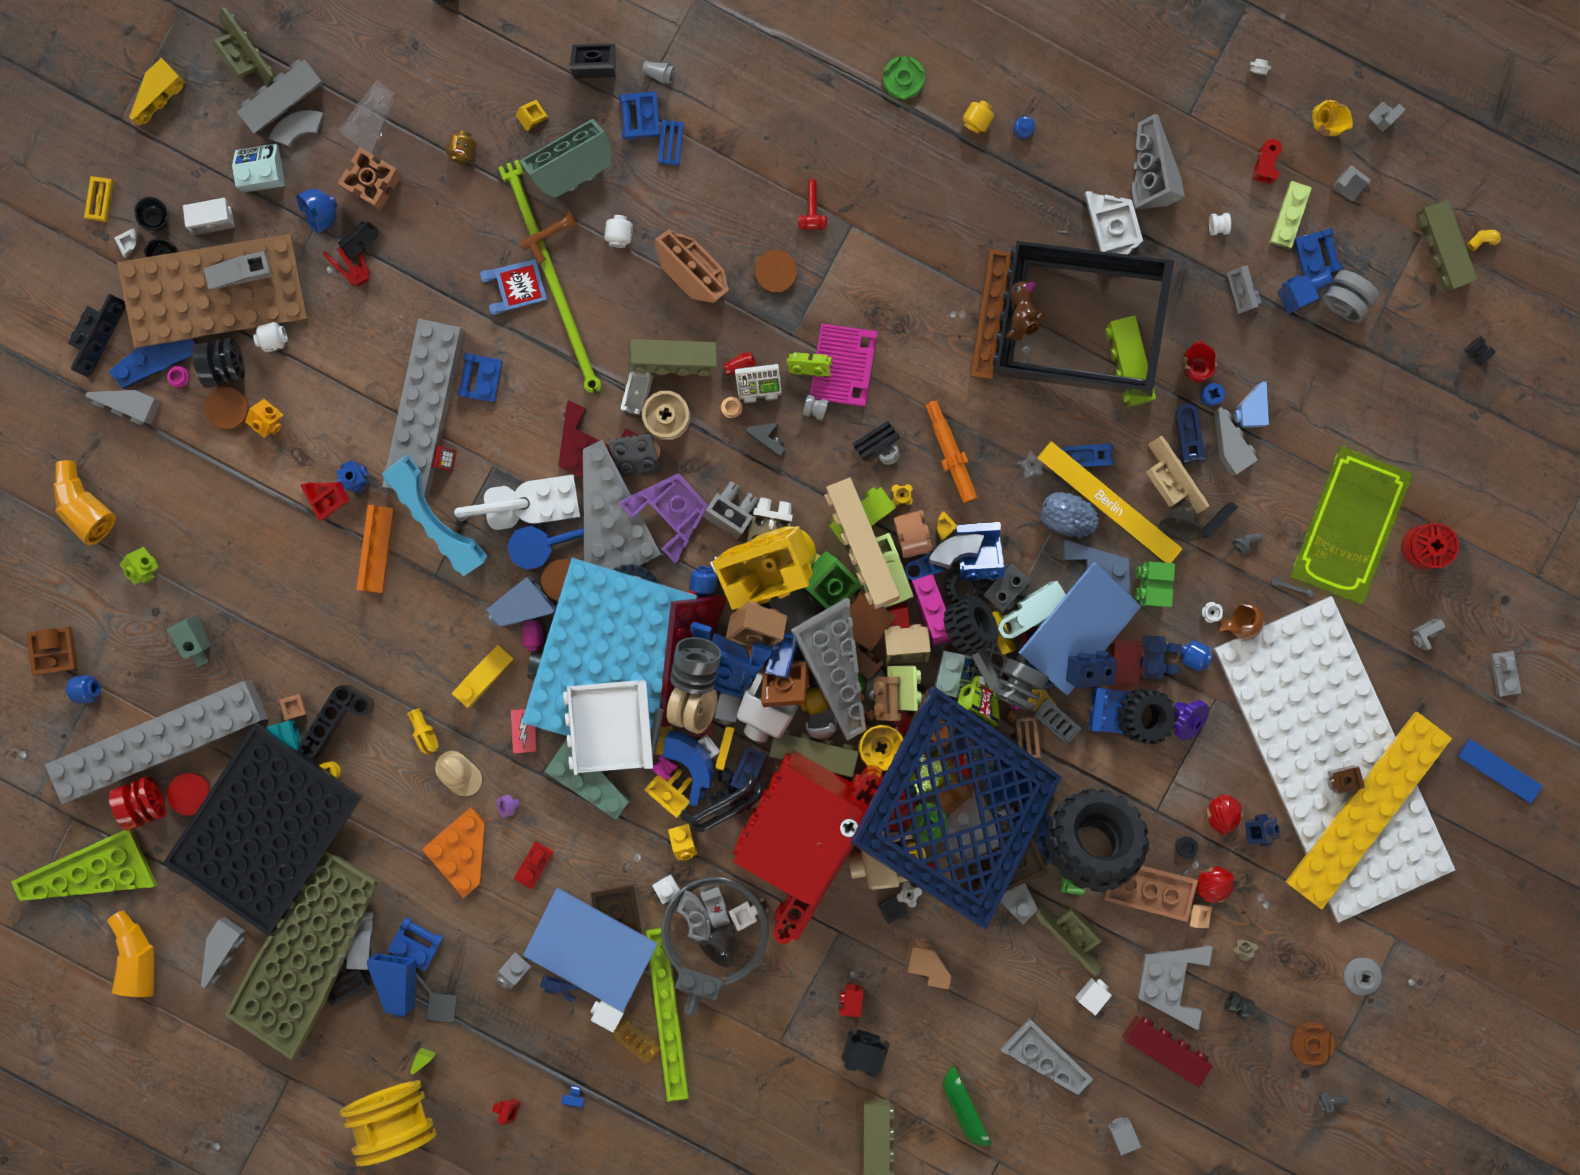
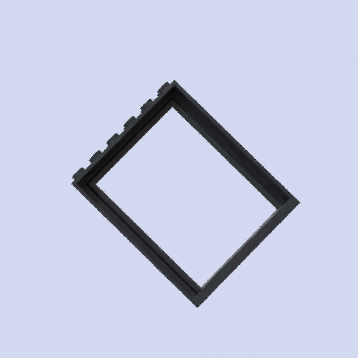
M1017 241L1016 247L1011 248L1010 254L1011 265L1013 266L1008 268L1007 272L1009 290L1005 289L1003 296L1004 307L1006 308L1000 314L1002 332L997 333L996 339L999 351L994 353L993 357L994 370H996L998 376L1152 397L1174 260ZM1028 265L1162 281L1146 379L1013 361L1016 340L1005 338L1006 334L1012 329V318L1015 311L1010 295L1015 283L1019 281L1026 282Z

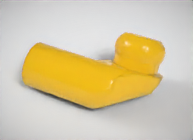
M1481 230L1467 243V246L1472 251H1475L1483 242L1496 245L1501 241L1500 233L1496 230Z

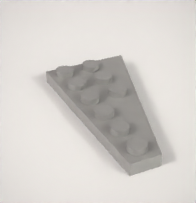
M974 791L947 817V835L981 824ZM980 796L982 807L987 806L983 796ZM990 810L984 811L986 822L994 820ZM995 824L987 826L989 837L997 835ZM982 828L974 830L976 842L983 840ZM969 832L962 834L963 846L971 844ZM956 837L948 839L950 850L958 848ZM998 839L990 841L991 849L999 846ZM985 843L977 846L979 854L987 851ZM973 848L964 850L966 860L974 857ZM960 852L954 853V855L961 861ZM1025 883L1006 891L1000 901L1022 924L1038 910Z

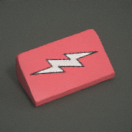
M526 709L511 710L513 753L537 751L536 727L522 723Z

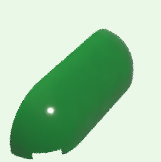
M955 1065L948 1069L942 1086L965 1137L977 1146L993 1145Z

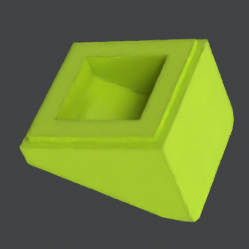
M424 1048L419 1049L410 1074L414 1075L434 1058L436 1053Z

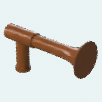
M567 209V215L561 221L519 242L523 250L530 247L538 264L545 262L546 258H544L537 243L566 227H576L579 229L569 209Z

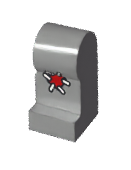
M720 885L701 890L700 895L704 901L713 928L730 924V917Z

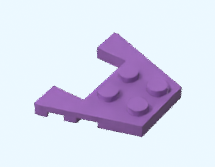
M680 474L671 476L618 502L632 518L649 503L677 534L661 550L675 564L678 562L683 548L686 547L690 535L697 527L708 506Z

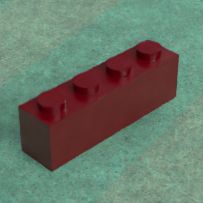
M1135 1015L1123 1034V1039L1200 1088L1213 1067L1208 1061L1209 1057L1199 1050L1196 1053L1190 1049L1191 1045L1184 1040L1179 1039V1041L1171 1038L1173 1034L1165 1028L1157 1029L1153 1026L1154 1022L1149 1018L1143 1016L1141 1019Z

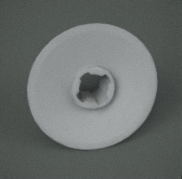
M1362 957L1352 960L1346 966L1343 978L1350 992L1359 996H1367L1379 988L1382 974L1379 966L1373 960ZM1363 974L1368 975L1365 982L1361 981Z

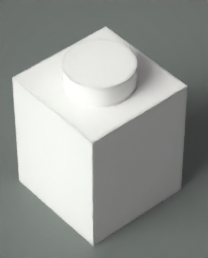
M1091 977L1078 993L1076 999L1096 1015L1112 995L1108 991L1109 986L1100 979L1095 981Z
M602 1000L600 1002L596 1001L590 1011L593 1014L591 1021L614 1032L625 1010L622 1012Z

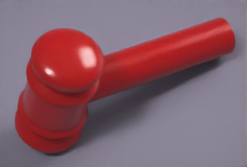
M811 179L808 180V215H799L798 228L800 230H820V228L825 230L827 227L826 215H817V180Z

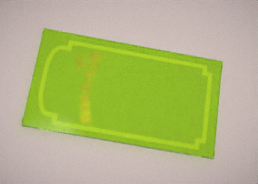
M1340 446L1290 576L1355 601L1358 604H1363L1413 473L1348 449L1345 446Z

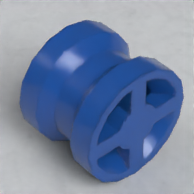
M1217 383L1207 385L1200 392V400L1207 406H1214L1222 402L1225 396L1224 388Z

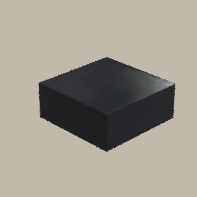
M897 894L878 903L888 924L907 915L901 902L897 900Z

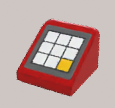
M438 446L433 467L453 471L457 452Z

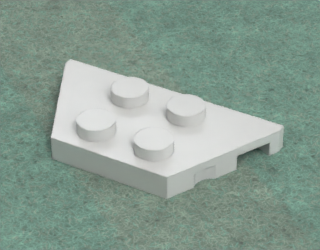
M1091 191L1084 193L1100 251L1128 255L1143 242L1132 200L1118 199L1110 195L1093 194Z

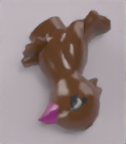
M1019 281L1012 287L1010 297L1015 311L1012 318V329L1006 334V339L1021 341L1024 334L1032 335L1039 330L1040 324L1038 321L1044 320L1046 315L1036 310L1032 304L1033 290L1036 283Z

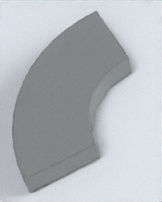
M313 110L290 114L275 126L269 139L291 147L294 141L302 135H318L325 114Z
M962 534L949 538L934 550L929 563L950 569L953 563L960 558L967 556L977 557L984 536L979 534Z
M685 890L677 906V912L682 914L688 921V937L708 944L711 933V921L707 909L697 896Z

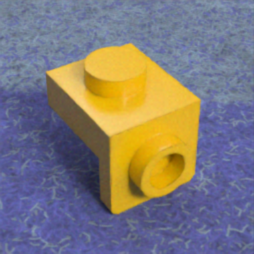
M689 824L668 829L673 853L677 860H689L698 854Z

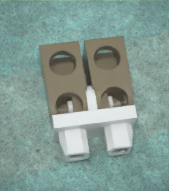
M760 498L757 508L754 509L747 542L758 535L791 526L793 517L791 515V503L780 501L778 512L770 511L772 500Z

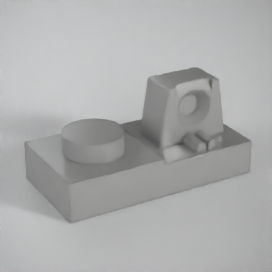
M1248 265L1228 272L1227 276L1238 314L1259 307L1258 304L1262 301L1258 293L1259 291L1253 289Z
M1514 651L1490 654L1497 696L1520 694L1521 688Z

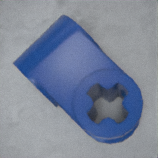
M932 553L909 562L903 568L908 581L931 574L934 575L946 569L945 567L929 563ZM912 565L918 568L919 572L916 577H911L908 574V568Z

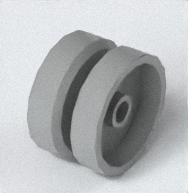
M1340 270L1333 279V286L1327 287L1321 297L1324 304L1337 315L1352 322L1360 323L1368 314V307L1373 306L1380 295L1377 288L1362 276L1347 270Z

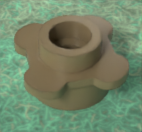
M1238 940L1237 947L1233 949V952L1240 960L1250 961L1254 958V952L1258 950V946L1248 941Z

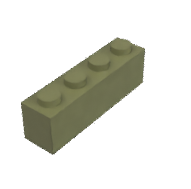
M1449 200L1419 211L1417 213V222L1419 227L1423 229L1425 244L1430 248L1433 266L1439 272V282L1441 287L1445 289V292L1477 281L1476 273Z
M630 339L627 347L628 372L636 374L655 372L658 375L677 373L680 376L688 374L709 376L714 373L717 367L716 342Z
M786 729L781 738H773L769 757L783 760L786 753L791 754L795 750L831 772L853 777L859 754L857 750H854V745L843 743L841 747L834 745L833 740L824 739L817 741L805 733H801V736L792 735L793 731Z
M863 1099V1175H894V1172L890 1171V1163H894V1149H890V1141H894V1128H890V1120H894V1106H890L889 1099Z

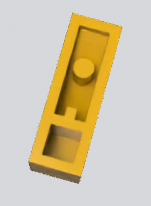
M497 645L452 692V695L467 708L472 707L514 658L500 645Z

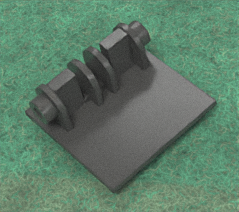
M646 432L637 437L634 434L631 438L630 436L620 439L614 438L613 441L608 442L614 463L621 476L660 470L652 443L654 442L653 434Z

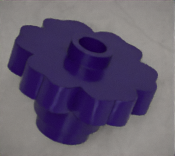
M1201 700L1193 701L1190 705L1181 702L1174 704L1177 710L1174 712V715L1177 716V721L1174 720L1176 722L1174 734L1182 741H1185L1187 738L1189 740L1192 739L1206 723L1209 716L1207 713L1209 706Z

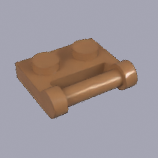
M874 677L873 691L875 693L874 712L876 720H901V714L898 711L897 683H899V677Z

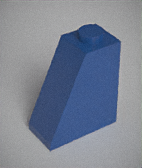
M376 953L369 958L367 966L385 1013L393 1014L395 1017L406 1016L415 1008L416 959Z

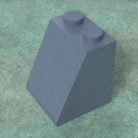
M526 577L486 610L489 613L487 617L493 625L502 627L553 615L557 607L534 578Z

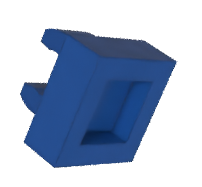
M571 1085L570 1096L563 1095L561 1104L563 1106L583 1109L585 1099L579 1098L581 1088Z

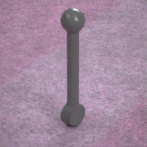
M1277 577L1271 579L1273 586L1281 585L1304 593L1307 597L1314 596L1312 589L1306 590L1282 582Z

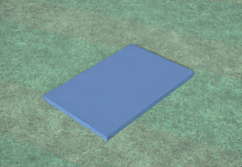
M1093 562L1018 653L1029 664H1032L1041 673L1047 675L1048 679L1055 684V687H1058L1068 696L1074 689V686L1066 681L1068 657L1077 656L1078 653L1096 654L1097 651H1105L1141 606L1106 571Z
M556 888L523 956L623 1012L630 998H632V994L658 943L560 888Z

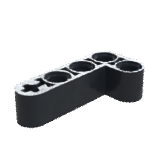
M351 685L335 687L300 742L298 752L309 759L319 756L347 711L357 716L367 715L374 709L373 699ZM342 689L348 691V698L346 700H343L340 696ZM360 700L366 702L367 708L364 712L358 708ZM331 707H334L337 711L335 718L329 715ZM320 725H322L326 731L323 737L320 736L317 732V729ZM312 745V753H308L309 748L307 746Z

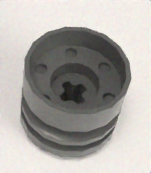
M691 637L679 641L676 645L674 663L670 675L672 684L677 689L689 694L699 695L712 691L716 685L717 670L721 660L720 648L713 642L703 638Z
M1007 658L1002 672L1009 676L1008 681L998 679L997 683L1005 686V688L1002 690L994 687L992 692L1013 706L1034 711L1036 706L1027 700L1028 698L1036 701L1039 700V697L1032 690L1033 688L1043 690L1049 677L1027 665Z

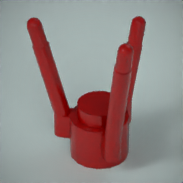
M340 247L337 249L349 267L348 273L332 257L323 252V256L348 280L350 285L354 284L355 287H359L370 279L368 274L371 272L366 266L362 251L358 254L362 266L360 267L359 265L353 266Z

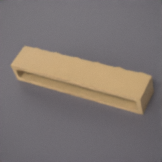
M851 477L827 486V494L824 497L828 506H833L835 513L832 516L836 526L840 525L843 533L840 535L844 545H849L851 553H848L851 563L852 565L857 564L859 572L856 574L860 584H865L868 592L865 593L868 604H873L874 608L878 609L898 601L900 595Z

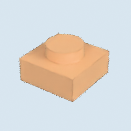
M1193 905L1190 913V926L1209 928L1212 907L1208 905Z

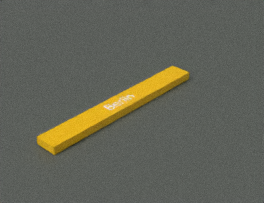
M1052 441L1039 454L1037 459L1163 562L1171 563L1181 552L1182 548Z

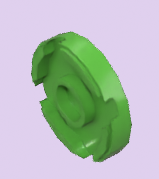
M895 57L884 68L882 78L884 88L894 98L901 100L911 99L918 95L923 88L925 81L924 68L913 57Z

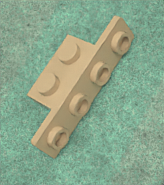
M1160 436L1150 442L1148 446L1159 463L1147 470L1146 473L1168 506L1171 507L1184 498L1194 514L1209 507L1208 502L1164 437Z

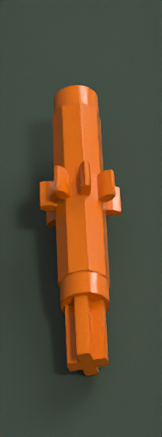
M937 400L931 401L925 406L945 457L941 461L944 471L950 470L963 504L972 502L978 497L964 465L968 463L965 452H959Z

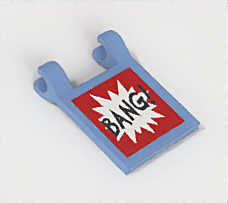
M536 259L480 272L482 282L485 283L494 279L498 281L503 302L489 305L492 315L547 300Z

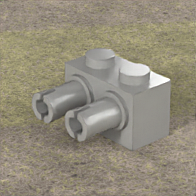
M729 481L723 493L715 495L702 517L736 539H739L753 518L750 513L759 500L757 497H754L750 502L753 495L747 493L740 506H736L732 501L741 488L736 485L734 490H732L735 483Z

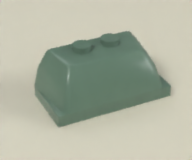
M591 119L520 160V163L532 181L544 193L555 198L567 191L575 190L580 183L594 179L598 173L608 168L611 163L612 153L605 131L594 119Z

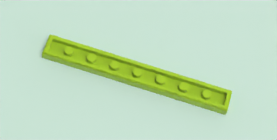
M661 928L646 930V937L658 943L650 960V969L667 1102L689 1099L673 967L664 950Z

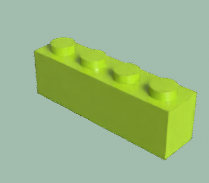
M1136 315L1109 322L1107 328H1105L1107 340H1111L1113 348L1110 349L1111 358L1113 361H1116L1118 368L1115 371L1116 375L1146 379L1148 363ZM1153 388L1152 397L1121 393L1123 403L1126 402L1127 407L1153 401L1156 399Z

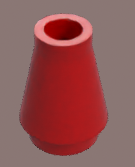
M743 352L732 360L723 363V366L728 376L735 374V369L756 367V362L752 352Z

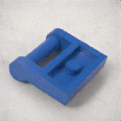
M657 92L619 95V103L622 105L624 130L622 131V139L632 140L634 138L660 136ZM636 102L638 129L632 130L630 103Z
M1332 228L1295 238L1294 245L1303 277L1309 275L1310 278H1314L1327 271L1331 274L1343 270L1333 242L1332 235L1334 233ZM1319 239H1324L1331 265L1329 267H1325L1318 242Z
M464 353L463 360H465L457 396L496 403L503 361ZM473 362L479 363L474 392L468 391Z
M405 917L388 952L395 956L416 959V967L426 971L444 937L427 931L411 922L412 919ZM409 930L432 943V946L429 947L405 934L406 931Z

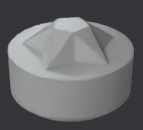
M893 443L877 453L883 464L890 465L899 459L900 452Z

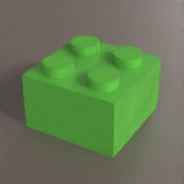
M825 551L811 567L813 573L808 581L810 585L803 589L826 610L845 598L850 599L862 585L837 558Z

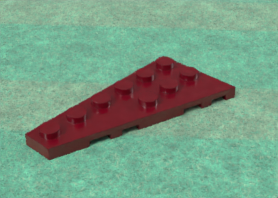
M724 596L671 601L660 708L664 710L661 727L674 726L668 722L667 706L675 688L671 682L670 675L674 663L676 645L685 638L693 637V633L690 630L693 622L712 627L709 640L712 641L727 598Z

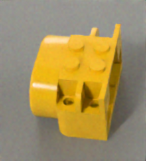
M787 526L758 535L749 542L724 551L712 564L733 610L742 607L747 602L764 604L769 602L772 597L778 596V598H783L790 595L792 591L808 587L810 585L808 581L813 573L811 567L815 562L816 548L811 537L801 530L799 526Z

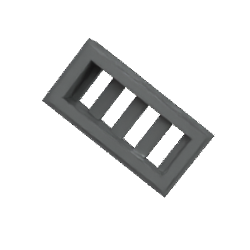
M1047 698L1033 713L1035 717L1066 744L1081 730L1079 725ZM1051 707L1052 710L1043 718L1044 713ZM1058 713L1059 715L1050 724L1049 721ZM1065 719L1064 723L1056 729L1060 722Z

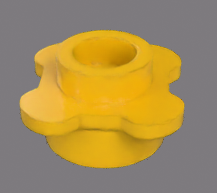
M896 484L892 487V503L895 506L899 504H912L911 491L913 488L911 485L899 486Z

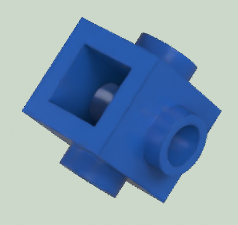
M345 462L340 466L341 469L336 471L338 475L336 480L341 482L345 491L357 493L365 489V485L371 483L368 478L369 472L367 468L358 462ZM353 473V478L350 480L348 475Z

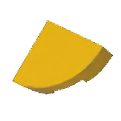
M944 511L940 514L936 525L937 534L941 541L946 539L957 528L954 521Z

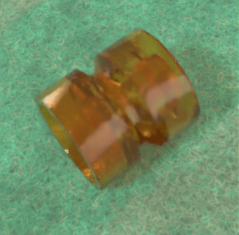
M957 773L949 778L950 785L959 783ZM941 784V785H939V786L937 787V789H940V788H943V787H946V786L943 785V784ZM965 785L938 793L940 803L947 813L957 808L958 802L964 803L973 797Z

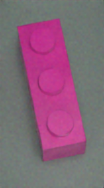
M933 574L912 580V592L925 627L928 626L932 646L950 642L951 640L945 630L943 620L946 609Z

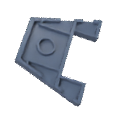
M1068 540L1063 541V560L1085 559L1086 570L1095 562L1130 595L1129 559Z

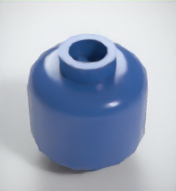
M698 566L696 570L691 572L689 589L690 591H695L698 598L709 597V595L717 592L718 576L713 571V568Z
M1193 640L1189 645H1183L1179 655L1183 657L1182 664L1200 672L1203 669L1207 670L1214 654L1211 653L1209 646Z
M91 675L75 676L69 680L66 687L67 696L73 703L77 704L91 703L98 698L101 692L99 681Z

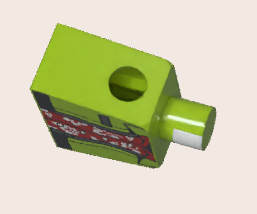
M982 676L974 677L972 683L960 689L958 703L994 728L1000 725L997 694L986 687V681Z

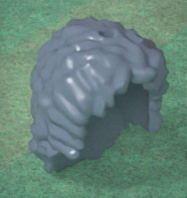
M1055 492L1046 497L1040 520L1044 525H1047L1055 533L1064 534L1067 537L1077 536L1079 539L1082 536L1086 537L1088 534L1094 533L1098 526L1099 518L1097 517L1098 513L1091 507L1090 502L1087 503L1080 496L1064 492Z

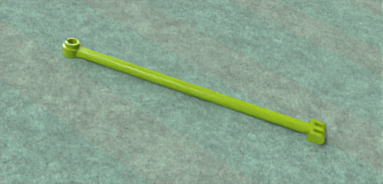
M515 160L514 163L517 168L513 170L511 163L506 164L509 170L508 173H505L503 166L498 168L504 182L510 181L531 236L537 232L539 233L540 230L519 177L524 175L519 160ZM541 241L537 245L544 258H546V261L541 263L585 378L584 388L588 393L595 394L593 388H590L588 384L590 381H595L596 386L594 388L599 392L602 387L601 381L594 375L544 241Z

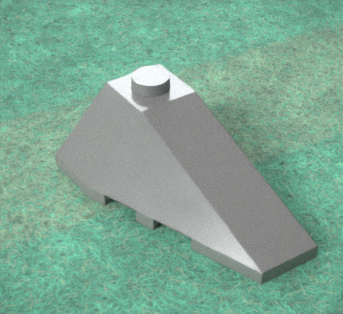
M1154 114L1139 122L1137 128L1136 149L1138 150L1137 162H1134V170H1136L1135 182H1132V195L1134 206L1137 210L1168 206L1185 197L1182 179L1158 114Z

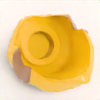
M1325 100L1314 107L1312 111L1314 128L1323 136H1338L1353 127L1350 110L1345 104H1340L1337 100Z

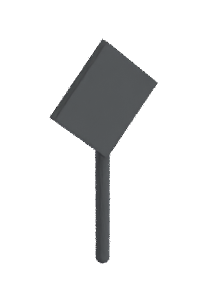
M416 972V979L429 994L427 1020L454 1023L457 996L433 993Z

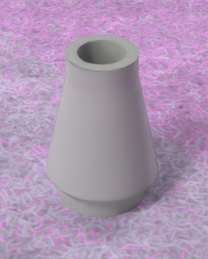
M645 61L642 68L643 74L654 78L664 85L673 82L676 72L675 67L671 66L670 63Z

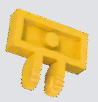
M678 769L668 781L657 774L645 788V791L676 818L689 804L690 799L682 792L692 782V779L689 777L685 779L679 789L672 785L683 772L681 769Z

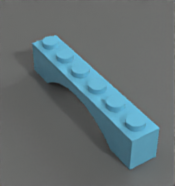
M408 454L389 466L382 473L385 483L395 490L399 501L407 505L411 510L412 517L422 524L427 536L434 539L438 544L439 551L450 559L455 571L465 576L484 563L487 555L475 539L452 531L434 515L423 494L421 471Z

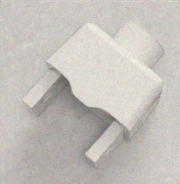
M763 667L757 673L754 682L752 681L745 691L737 712V719L746 723L744 728L745 735L757 742H766L769 735L781 738L799 705L762 706L761 682L763 680Z

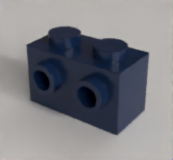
M1097 651L1096 654L1078 653L1077 656H1069L1066 681L1076 688L1113 685L1115 683L1117 660L1105 651Z

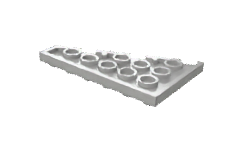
M603 439L584 448V561L614 569L621 565L634 564L638 566L661 555L640 512L632 518L618 504L619 501L631 496Z

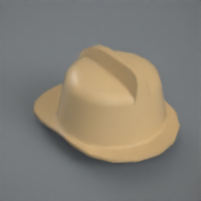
M448 751L438 758L435 766L436 775L454 793L459 796H470L480 789L482 785L481 772L464 755L456 751Z

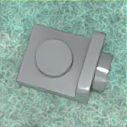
M1381 102L1371 112L1368 119L1383 132L1406 109L1400 104L1392 109L1385 102Z
M1433 619L1412 630L1414 635L1412 639L1421 650L1432 649L1428 639L1439 635V630L1445 628L1442 619Z

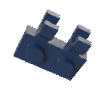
M1143 635L1140 678L1163 679V673L1179 674L1180 665L1164 664V652L1181 653V644L1165 643V636Z

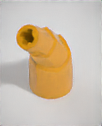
M63 460L56 462L55 483H53L56 502L55 512L86 545L91 546L100 542L114 526L116 515L91 493L84 491L81 480L77 475L75 461Z
M124 910L119 911L107 920V923L116 935L119 952L111 993L128 997L154 996L155 948L149 944L139 925L134 923Z

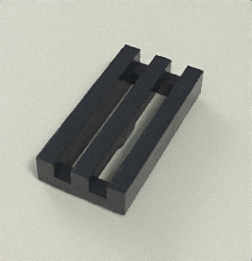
M889 421L854 442L853 446L865 462L899 440L900 437Z
M1233 502L1226 503L1199 531V535L1203 539L1209 538L1238 506Z
M353 969L335 980L334 985L356 973L358 975L357 978L330 992L327 1000L331 1007L370 985L362 969ZM359 981L362 982V985L333 1000L332 996Z

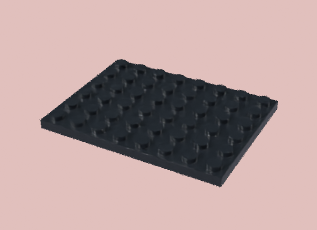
M255 723L163 863L269 936L273 933L277 923L283 918L289 909L288 907L295 900L363 796L263 726Z

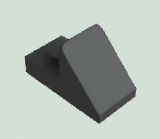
M778 422L752 426L746 429L747 434L780 458L784 454V443L775 436L773 439L770 438V435L778 426Z

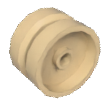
M659 391L652 394L646 400L642 409V419L645 427L654 437L661 440H674L681 437L689 427L691 413L686 401L679 394L672 391ZM665 413H670L671 417H667V419L664 420L663 415Z
M675 687L667 706L668 722L680 728L685 727L688 731L696 734L702 733L707 729L715 714L717 706L716 691L713 689L708 693L698 695L683 692Z

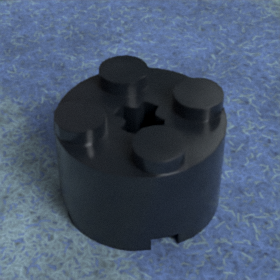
M850 1030L841 1055V1059L845 1062L844 1067L851 1071L858 1069L864 1071L868 1076L877 1077L878 1073L883 1069L890 1044L886 1040L884 1043L879 1041L880 1036L874 1033L857 1030L856 1034H852V1030Z

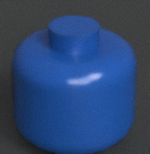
M1028 116L1019 117L1013 126L1014 135L1021 140L1030 138L1035 130V123Z

